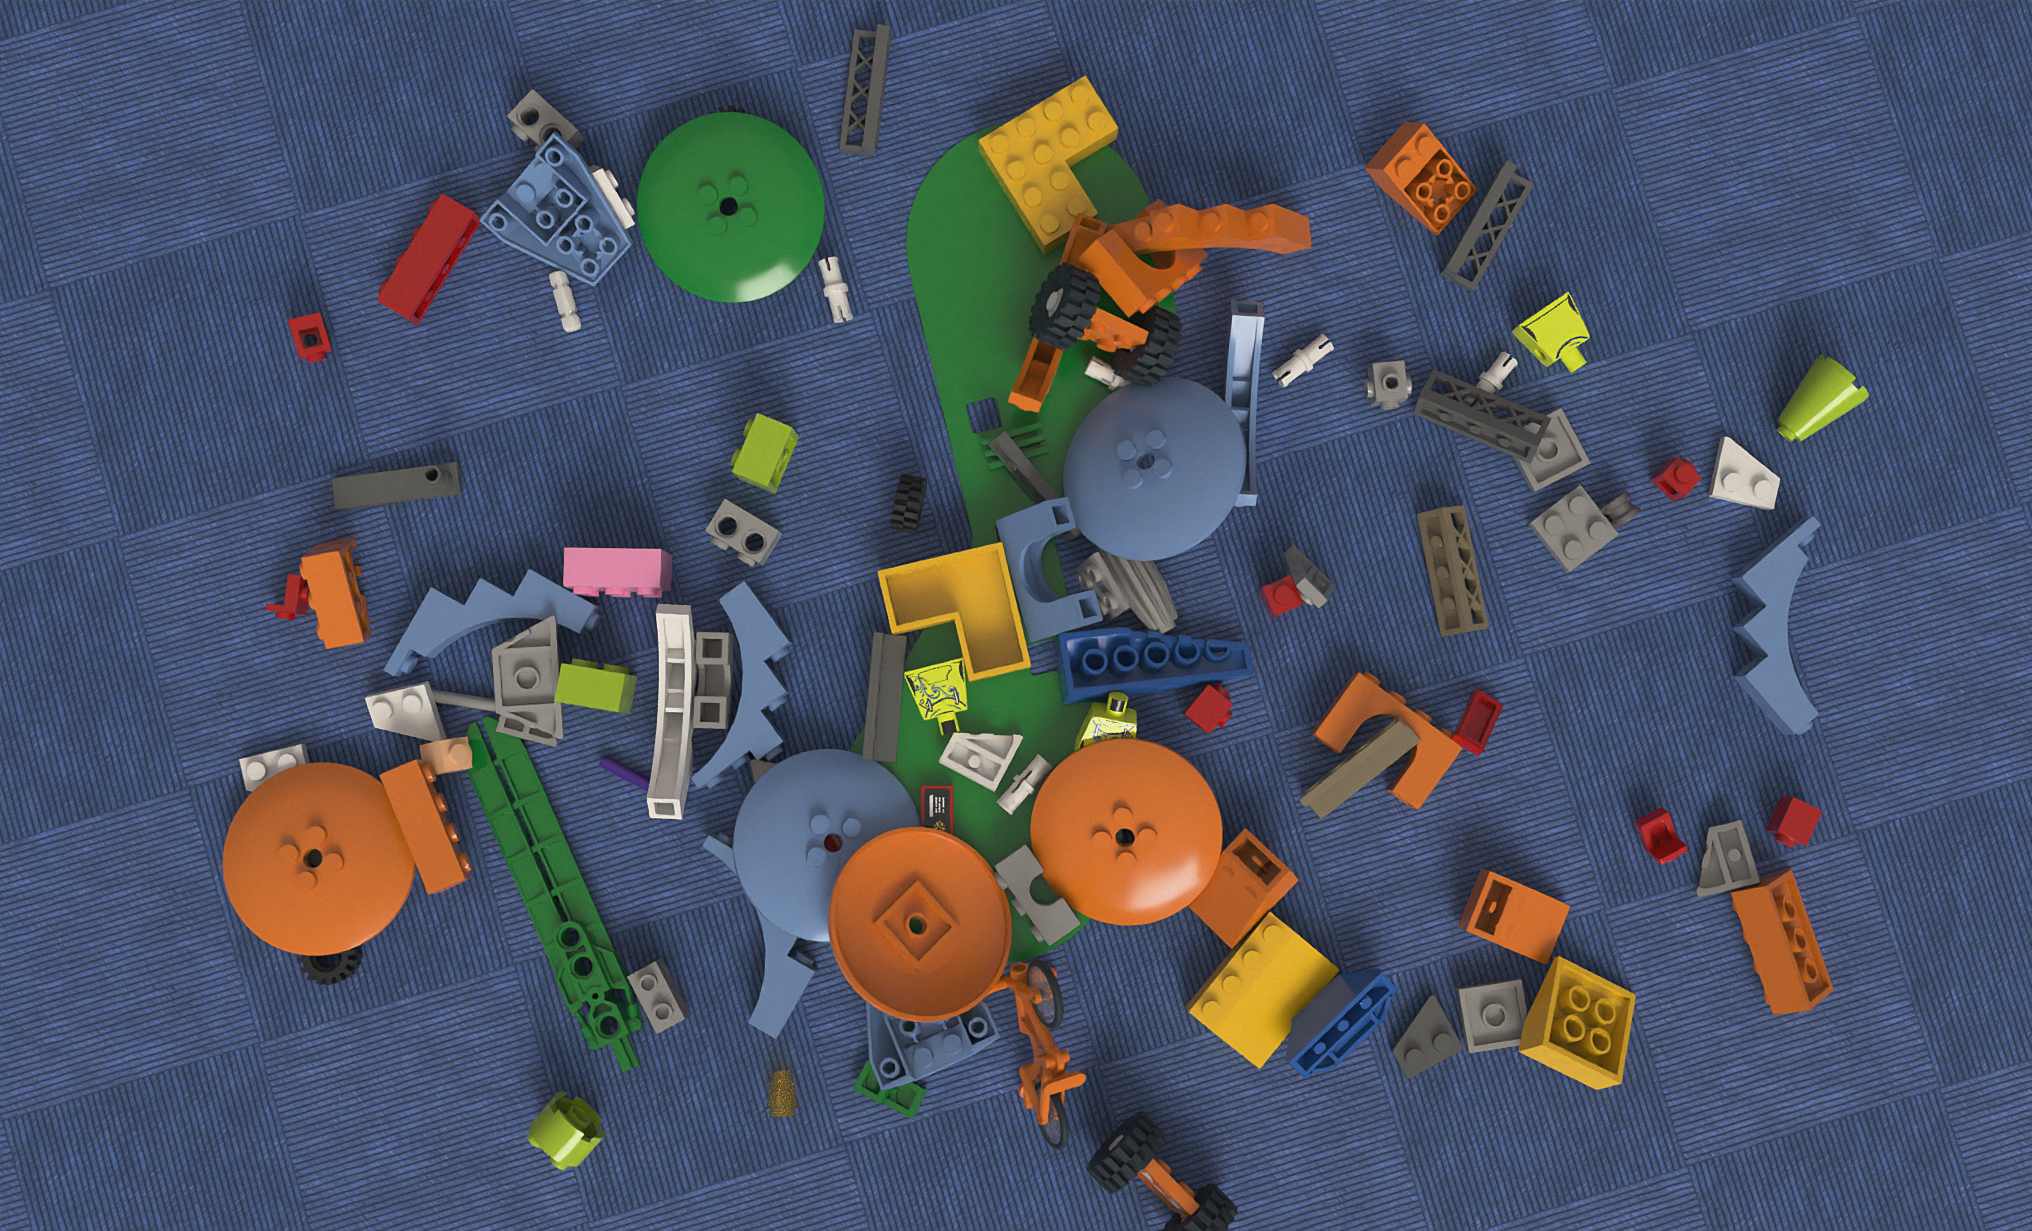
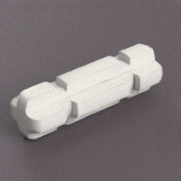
M563 270L549 274L551 286L555 288L553 293L559 315L563 316L561 318L563 329L566 332L579 330L581 323L579 316L575 314L577 308L571 288L567 286L569 285L567 274Z

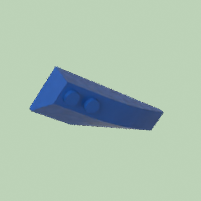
M1125 627L1058 634V680L1062 705L1108 700L1109 694L1116 691L1132 697L1191 688L1254 675L1248 643L1217 639L1202 640L1187 635L1172 636L1156 631H1134L1131 628Z

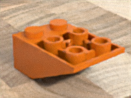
M1404 122L1364 167L1385 193L1437 236L1478 190L1425 123Z
M1245 828L1222 852L1214 874L1207 886L1187 906L1233 949L1296 884L1298 878Z
M1481 869L1458 928L1547 965L1570 906L1499 874Z

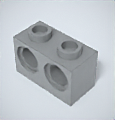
M533 89L507 115L514 124L511 130L522 141L526 142L530 139L537 145L533 149L536 153L555 131L562 135V138L575 150L585 140L577 128ZM539 115V119L535 124L526 125L527 119L530 116Z
M724 499L705 530L712 535L710 542L725 551L728 546L739 551L737 558L752 567L755 562L764 566L782 536L779 530L727 499ZM728 519L735 520L737 524L735 532L731 535H724L721 530L722 524ZM755 535L762 536L764 540L763 547L758 551H750L748 547L750 538Z
M663 957L627 976L656 1034L679 1023L692 1014Z

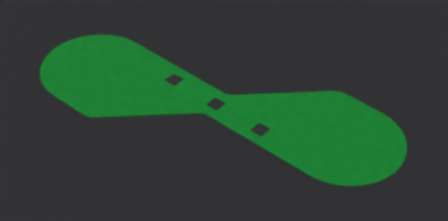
M1007 122L987 127L968 136L940 158L927 174L916 194L910 211L906 236L909 272L972 530L973 541L971 549L999 543L995 521L1036 505L1006 466L989 471L980 440L1000 434L1003 431L1007 432L1040 422L1049 453L1028 460L1059 498H1064L1063 470L1071 440L1091 410L1113 393V391L1108 389V385L1085 375L1084 372L1092 356L1111 365L1113 361H1110V357L1114 352L1098 348V343L1090 339L1082 340L1077 338L1076 345L1070 346L1068 350L1063 351L1055 379L1049 393L1046 394L1039 413L1022 410L1015 404L1008 402L1012 388L1033 340L1032 333L1029 332L1031 324L1028 322L1029 317L1033 314L1030 310L1031 306L1036 302V299H1034L1037 292L1040 293L1042 289L1040 285L1043 280L1047 281L1049 272L1055 271V266L1060 264L1067 241L1044 255L980 154L978 140ZM1108 145L1070 167L1097 210V219L1108 223V226L1134 220L1144 208L1150 205L1149 198L1134 171ZM1149 253L1136 255L1147 265L1156 268ZM1100 285V291L1097 293L1100 295L1099 302L1095 303V307L1123 320L1125 318L1129 319ZM1172 291L1166 298L1155 305L1176 314V303ZM995 398L1002 426L988 431L973 433L966 405ZM1034 431L1011 439L1017 442L1037 436ZM1038 442L1019 449L1024 453L1040 448V444ZM997 455L992 456L993 462L1000 460ZM1053 536L1045 544L1042 552V571L1049 587L1056 594L1066 597L1068 594ZM1011 578L1026 645L1035 644L1047 640H1054L1058 653V635L1034 642L1029 641V637L1027 634V630L1025 627V623L1023 620V616L1021 613V609ZM955 621L924 628L905 660L904 672L963 658ZM1075 629V630H1072V631H1069V632H1066V633L1077 632V631H1076V629ZM965 667L968 710L956 713L960 731L954 733H970L973 735H980L982 733L1007 736L1015 734L1023 736L995 792L939 763L954 733L941 736L937 718L923 719L904 676L897 762H875L885 767L905 787L917 808L920 820L921 786H953V836L974 848L988 862L994 872H997L994 864L1024 843L1027 844L1033 853L1030 825L1034 803L1039 790L1052 770L1063 759L1074 752L1075 739L1094 701L1062 705L1058 670L1032 676L1029 668L969 682ZM865 726L852 745L850 752L863 755ZM1039 754L1053 768L1035 786L1034 789L1036 791L1034 794L1031 795L1029 793L1014 810L1013 814L1010 815L996 801L1014 783L1015 780L1013 778L1016 774L1020 776L1035 759L1036 755ZM1122 829L1116 833V837L1121 843ZM1041 873L1032 880L1029 891L1034 900L1040 903H1049L1058 898ZM1007 887L1004 891L1009 903L1012 921V941L1007 963L1033 958L1058 947L1079 932L1091 918L1070 907L1081 924L1050 946L1045 940L1039 943L1029 928L1034 923L1027 913L1023 916L1019 914L1011 902L1015 896ZM911 918L909 921L910 930L915 934L922 932L921 922L917 918Z

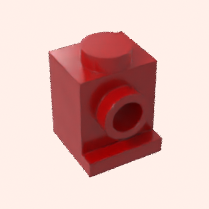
M320 312L288 320V327L299 360L306 358L308 363H315L327 359L325 353L331 352V346ZM306 336H314L317 343L314 346H307L304 343V338Z
M1670 457L1653 475L1650 481L1669 499L1675 501L1685 497L1702 478L1696 473L1697 469L1690 461L1680 459L1679 457Z

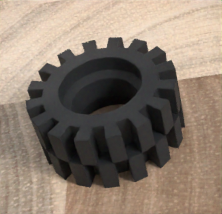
M901 474L893 503L890 529L916 534L924 505L923 502L927 488L926 478Z
M362 945L341 952V960L335 967L325 966L321 962L319 955H302L297 958V962H302L304 966L300 968L302 974L307 972L309 975L306 978L309 981L317 980L316 984L332 985L346 980V978L351 977L355 973V969L360 967L361 963L358 962V959L363 958V952H359L358 948L362 947Z

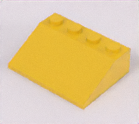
M1269 911L1229 952L1186 1005V1009L1213 1033L1260 1069L1289 1034L1292 1019L1331 982L1340 969Z

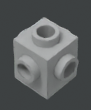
M1404 360L1373 363L1367 369L1368 379L1364 380V391L1366 398H1370L1371 406L1380 405L1381 410H1391L1399 408V403H1403L1408 399V394L1412 392V382L1410 375H1406Z

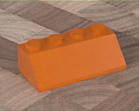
M415 759L380 774L428 895L446 891L471 879L469 871L473 870L472 863L466 852L461 853L457 843L460 840L459 831L453 822L449 823L445 811H448V805L443 794H437L433 784L436 781V776L429 763L425 764L424 760Z
M1788 869L1760 878L1761 883L1737 888L1731 892L1732 907L1739 915L1743 927V938L1749 944L1753 956L1754 970L1760 976L1764 987V999L1770 1005L1773 1015L1809 1011L1834 991L1793 871Z

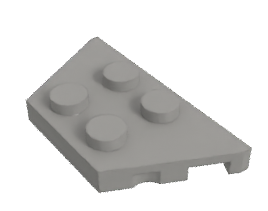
M552 615L492 649L496 713L515 719L533 729L537 728L553 735L555 738L563 739L565 737L563 705L561 702H555L560 674L557 615Z

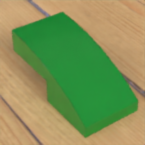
M870 1060L866 1061L853 1087L854 1090L879 1104L884 1103L910 1119L915 1117L928 1091L926 1087L917 1082L882 1091Z

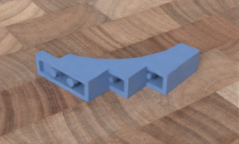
M1814 516L1800 519L1730 579L1755 607L1732 627L1736 634L1756 655V658L1738 672L1734 679L1783 735L1803 734L1812 727V720L1819 714L1800 686L1793 668L1788 644L1789 606L1796 582L1809 559L1800 548L1814 539L1815 535L1813 532L1821 526Z
M532 569L527 571L515 594L508 592L489 580L480 578L466 603L441 589L431 587L386 664L384 671L395 677H404L415 668L418 662L416 657L418 653L424 657L435 658L447 646L464 635L490 624L522 619L543 621L552 615H557V624L586 635L588 631L592 632L597 627L601 619V615L598 614L601 607L578 594H573V591Z

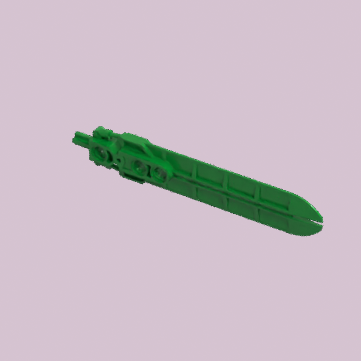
M491 717L481 718L497 759H494L477 721L469 726L466 734L469 746L472 749L471 761L473 768L466 769L550 961L556 975V982L570 1013L575 1015L582 1026L580 1031L587 1040L590 1049L596 1050L610 1043L620 1068L624 1073L640 1065L628 1034L644 1026V1020L641 1018L638 1003L634 1004L630 989L631 983L627 978L628 974L618 952L613 947L525 745L519 737L496 732L499 720ZM498 766H501L516 800L515 803L511 798ZM517 809L521 811L535 846H532ZM536 852H539V855L553 884V890L550 887V884L546 878V875L539 862ZM556 895L558 896L560 903L564 909V912L567 916V922L565 921L564 916L557 903V900L555 898ZM571 928H575L579 932L580 937L576 945L572 944L568 939V932ZM584 957H587L592 962V970L589 974L581 969V960ZM612 989H624L628 1006H626L623 1000L612 997ZM586 1001L592 1005L587 1017L589 1024L579 1011ZM609 1016H613L618 1021V1030L616 1032H611L607 1028L606 1021Z

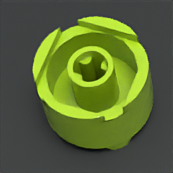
M563 1091L556 1093L530 1124V1132L527 1134L528 1141L549 1155L551 1163L560 1170H565L568 1166H579L606 1135V1128L601 1131L599 1127L602 1119L598 1113L577 1096L573 1100L566 1098L565 1096L568 1093Z

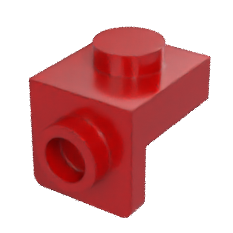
M288 574L284 606L266 604L265 610L276 612L275 618L295 620L296 614L307 615L308 593L310 592L307 580H304L301 575Z
M1663 807L1634 821L1645 851L1659 864L1672 861L1677 856L1688 851L1686 844L1677 837L1669 812Z

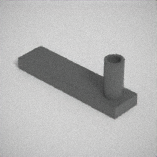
M1005 431L988 443L989 447L1036 504L1059 498ZM1077 527L1063 532L1061 535L1068 541L1077 537L1081 531Z
M458 462L332 478L335 510L338 511L463 495L461 469Z

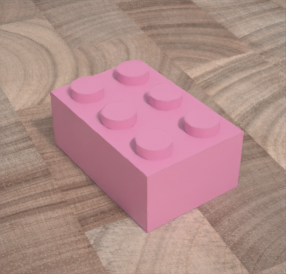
M564 548L563 586L573 589V594H579L582 597H599V591H605V594L611 595V597H631V592H637V595H643L645 598H662V592H671L672 555L662 549Z

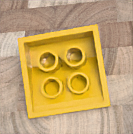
M1557 956L1554 958L1524 1021L1518 1052L1595 1090L1622 1084L1636 995Z

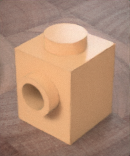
M468 737L438 740L419 746L421 759L424 760L425 764L429 763L435 775L473 768L471 761L472 749L469 746Z

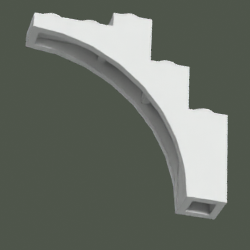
M658 604L656 610L659 647L658 714L647 803L650 818L682 820L694 761L691 738L693 733L695 685L699 670L698 665L695 664L696 640L694 639L691 606Z

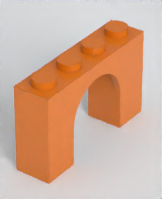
M1158 199L1144 208L1135 219L1149 216L1152 210L1167 206L1161 199ZM1112 229L1096 239L1078 259L1092 275L1098 278L1099 284L1129 318L1139 310L1144 314L1157 302L1159 303L1166 298L1172 291L1175 292L1187 280L1193 279L1203 269L1200 264L1209 255L1203 248L1149 253L1156 267L1153 268L1141 261Z
M1366 671L1363 675L1360 672L1354 673L1310 734L1335 753H1341L1360 725L1368 718L1380 714L1395 719L1401 715L1421 738V741L1411 748L1407 762L1390 784L1387 791L1410 808L1419 810L1463 747L1451 740L1453 733L1445 728L1439 731L1430 724L1432 719L1419 709L1413 712L1404 705L1406 700L1393 690L1387 693L1380 688L1379 684L1381 682L1375 676Z

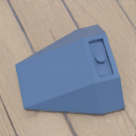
M555 131L535 154V159L512 186L492 204L479 221L502 242L559 270H563L565 273L594 287L630 248L633 241L582 156Z
M866 1001L869 1060L882 1091L927 1077L975 1055L1001 1037L990 1010L983 1001L958 1016L936 1022H913L895 1018L878 1010Z

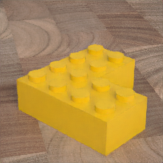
M1083 76L978 140L980 154L1044 255L1068 240L1078 213L1095 219L1098 218L1097 210L1070 167L1117 139L1118 126L1086 76Z
M1002 542L877 571L893 635L955 621L969 682L1031 668Z

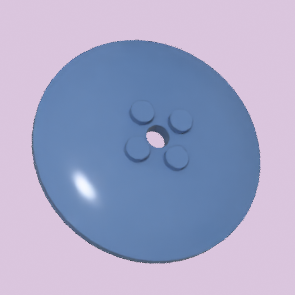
M1159 377V382L1156 384L1152 383L1151 387L1131 383L1113 392L1086 416L1071 440L1063 470L1064 497H1068L1076 526L1097 547L1114 556L1129 560L1151 561L1164 559L1180 554L1199 544L1215 531L1227 517L1243 485L1246 470V446L1240 424L1228 405L1217 394L1191 380L1178 377ZM1148 456H1154V464L1149 469H1141L1142 461Z
M819 749L791 756L769 769L750 789L739 809L733 832L732 847L739 882L747 898L765 919L777 928L795 937L815 942H830L827 920L828 905L834 882L846 861L863 844L882 833L904 827H921L917 808L901 782L877 762L862 760L863 755L839 749ZM832 834L839 838L841 845L837 852H829L825 848L824 839L827 835Z

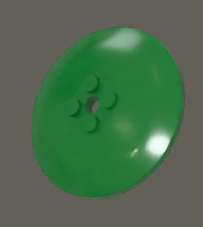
M719 112L700 116L679 126L654 150L644 168L639 183L637 216L645 246L657 266L668 278L681 288L699 297L723 303H741L759 300L778 292L796 279L806 268L817 250L823 233L825 197L821 179L812 159L798 141L787 131L755 115L740 112ZM727 198L735 199L738 204L737 212L731 216H726L721 211V204Z

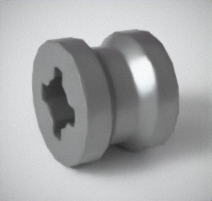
M1626 490L1600 508L1603 514L1610 516L1612 519L1611 524L1615 529L1621 527L1642 511L1638 505L1631 503L1629 500L1630 495Z

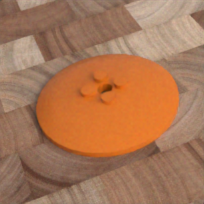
M1131 737L1111 738L1093 742L1063 759L1052 770L1040 788L1034 803L1030 825L1034 857L1044 869L1041 874L1058 897L1062 896L1070 907L1081 914L1097 921L1116 925H1141L1156 922L1170 917L1189 905L1203 891L1213 876L1219 861L1223 838L1222 819L1218 802L1213 790L1200 771L1185 757L1164 745ZM1126 828L1131 830L1135 836L1134 840L1128 844L1121 843L1116 837V833L1120 829Z
M329 762L302 764L289 768L272 776L258 786L246 798L235 814L228 829L223 850V877L226 891L231 904L244 924L270 945L287 952L308 956L344 952L374 938L392 922L401 910L412 888L416 872V863L383 783L376 777L358 768ZM314 849L319 850L322 854V862L316 868L311 867L307 860L308 854Z
M904 827L887 831L863 844L850 856L840 870L831 891L827 917L828 933L832 951L841 972L853 989L864 1000L878 1010L895 1018L913 1022H936L958 1016L970 1010L990 993L1000 979L1007 964L1012 941V921L1005 891L994 878L993 874L995 872L988 862L974 848L956 836L926 827ZM911 918H917L922 924V932L919 935L910 930L909 921Z

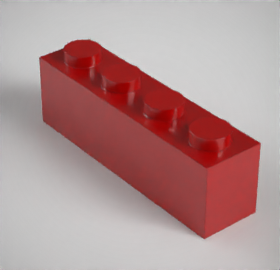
M443 193L439 199H435L430 204L427 212L428 217L423 225L418 226L411 237L412 243L407 251L401 253L397 258L394 272L389 279H386L381 284L378 291L379 296L376 299L385 307L416 325L420 323L481 223L479 221L481 218L475 212Z

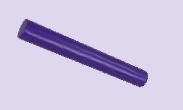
M607 755L602 758L599 764L600 767L648 792L650 778ZM686 798L685 807L689 801L688 798Z

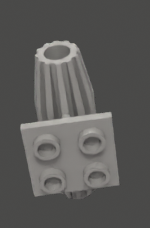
M1097 547L1099 552L1092 554L1075 568L1078 572L1077 579L1082 588L1088 591L1095 590L1101 614L1106 623L1128 608H1131L1149 631L1157 630L1163 634L1176 626L1173 620L1179 616L1167 584L1153 560L1137 561L1124 559Z

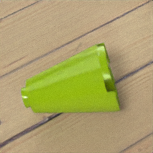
M1820 354L1777 419V423L1780 425L1777 431L1789 442H1792L1794 439L1801 442L1863 403L1869 397V393L1864 386L1859 390L1854 386L1856 377L1830 357L1825 359L1824 355Z

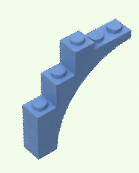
M1231 300L1223 361L1224 388L1222 400L1236 416L1246 446L1245 476L1234 506H1256V410L1265 316L1263 302Z
M745 581L719 599L732 622L740 645L743 666L742 694L736 718L725 741L712 759L691 778L698 789L704 788L706 785L709 789L715 787L725 779L722 773L731 767L735 770L742 767L750 760L748 754L751 752L757 760L766 758L769 762L784 751L781 745L787 742L765 710L769 708L773 712L787 701L784 696L790 692L768 661L772 659L775 663L790 652L787 647L793 643L749 583Z
M719 832L718 836L714 833L708 835L703 847L720 858L737 876L733 859V838L723 832ZM757 911L762 924L765 943V974L759 1000L748 1023L776 1039L818 968L812 965L814 960L800 951H797L796 955L791 952L798 937L777 928Z

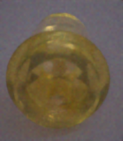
M792 1070L772 1071L766 1109H769V1117L795 1116V1108H798Z

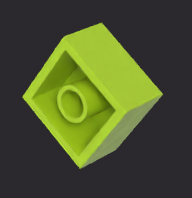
M757 413L754 420L749 419L743 432L746 440L742 449L737 448L734 452L730 465L734 467L732 472L740 480L775 494L799 440V436L793 427Z
M573 658L571 665L561 663L555 702L631 713L637 676L629 675V668L604 664L603 670L597 669L598 663Z

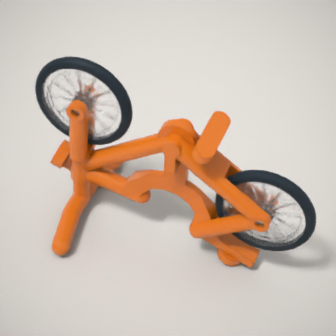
M1035 959L1029 965L1026 963L1011 965L1010 974L1001 976L988 995L1005 988H1010L1015 993L1019 1029L1023 1034L1029 1036L1034 1054V1062L1024 1064L1019 1068L1022 1082L1018 1086V1093L1024 1099V1107L1026 1109L1034 1107L1038 1125L1046 1141L1054 1149L1061 1150L1066 1147L1069 1140V1126L1064 1109L1065 1090L1082 1085L1086 1077L1079 1070L1066 1074L1067 1062L1070 1061L1069 1052L1066 1049L1060 1050L1056 1046L1049 1028L1055 1029L1061 1025L1064 1014L1062 995L1056 979L1057 971L1055 968L1049 967L1043 960Z

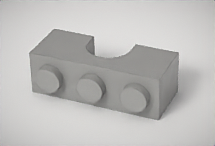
M697 632L695 664L699 668V687L697 696H694L693 728L731 729L734 634L725 632Z
M1026 843L994 864L997 870L993 874L994 878L1003 890L1009 887L1015 896L1011 900L1012 904L1021 916L1027 913L1034 924L1029 928L1039 943L1045 940L1050 946L1081 924L1062 896L1049 903H1040L1032 898L1029 891L1030 884L1044 869Z

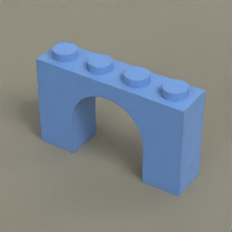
M1068 497L1047 500L995 521L1030 642L1050 638L1103 621L1095 590L1062 597L1049 587L1043 575L1041 558L1045 544L1053 536L1077 528Z

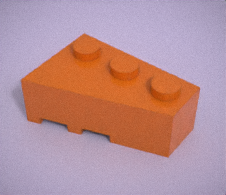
M356 537L320 543L301 557L300 573L302 578L308 582L310 589L308 593L309 605L312 610L316 611L318 618L316 625L317 634L320 640H324L326 649L362 643L372 634L366 596L360 594L356 579L357 576H362L361 566H354L351 551L352 547H357Z

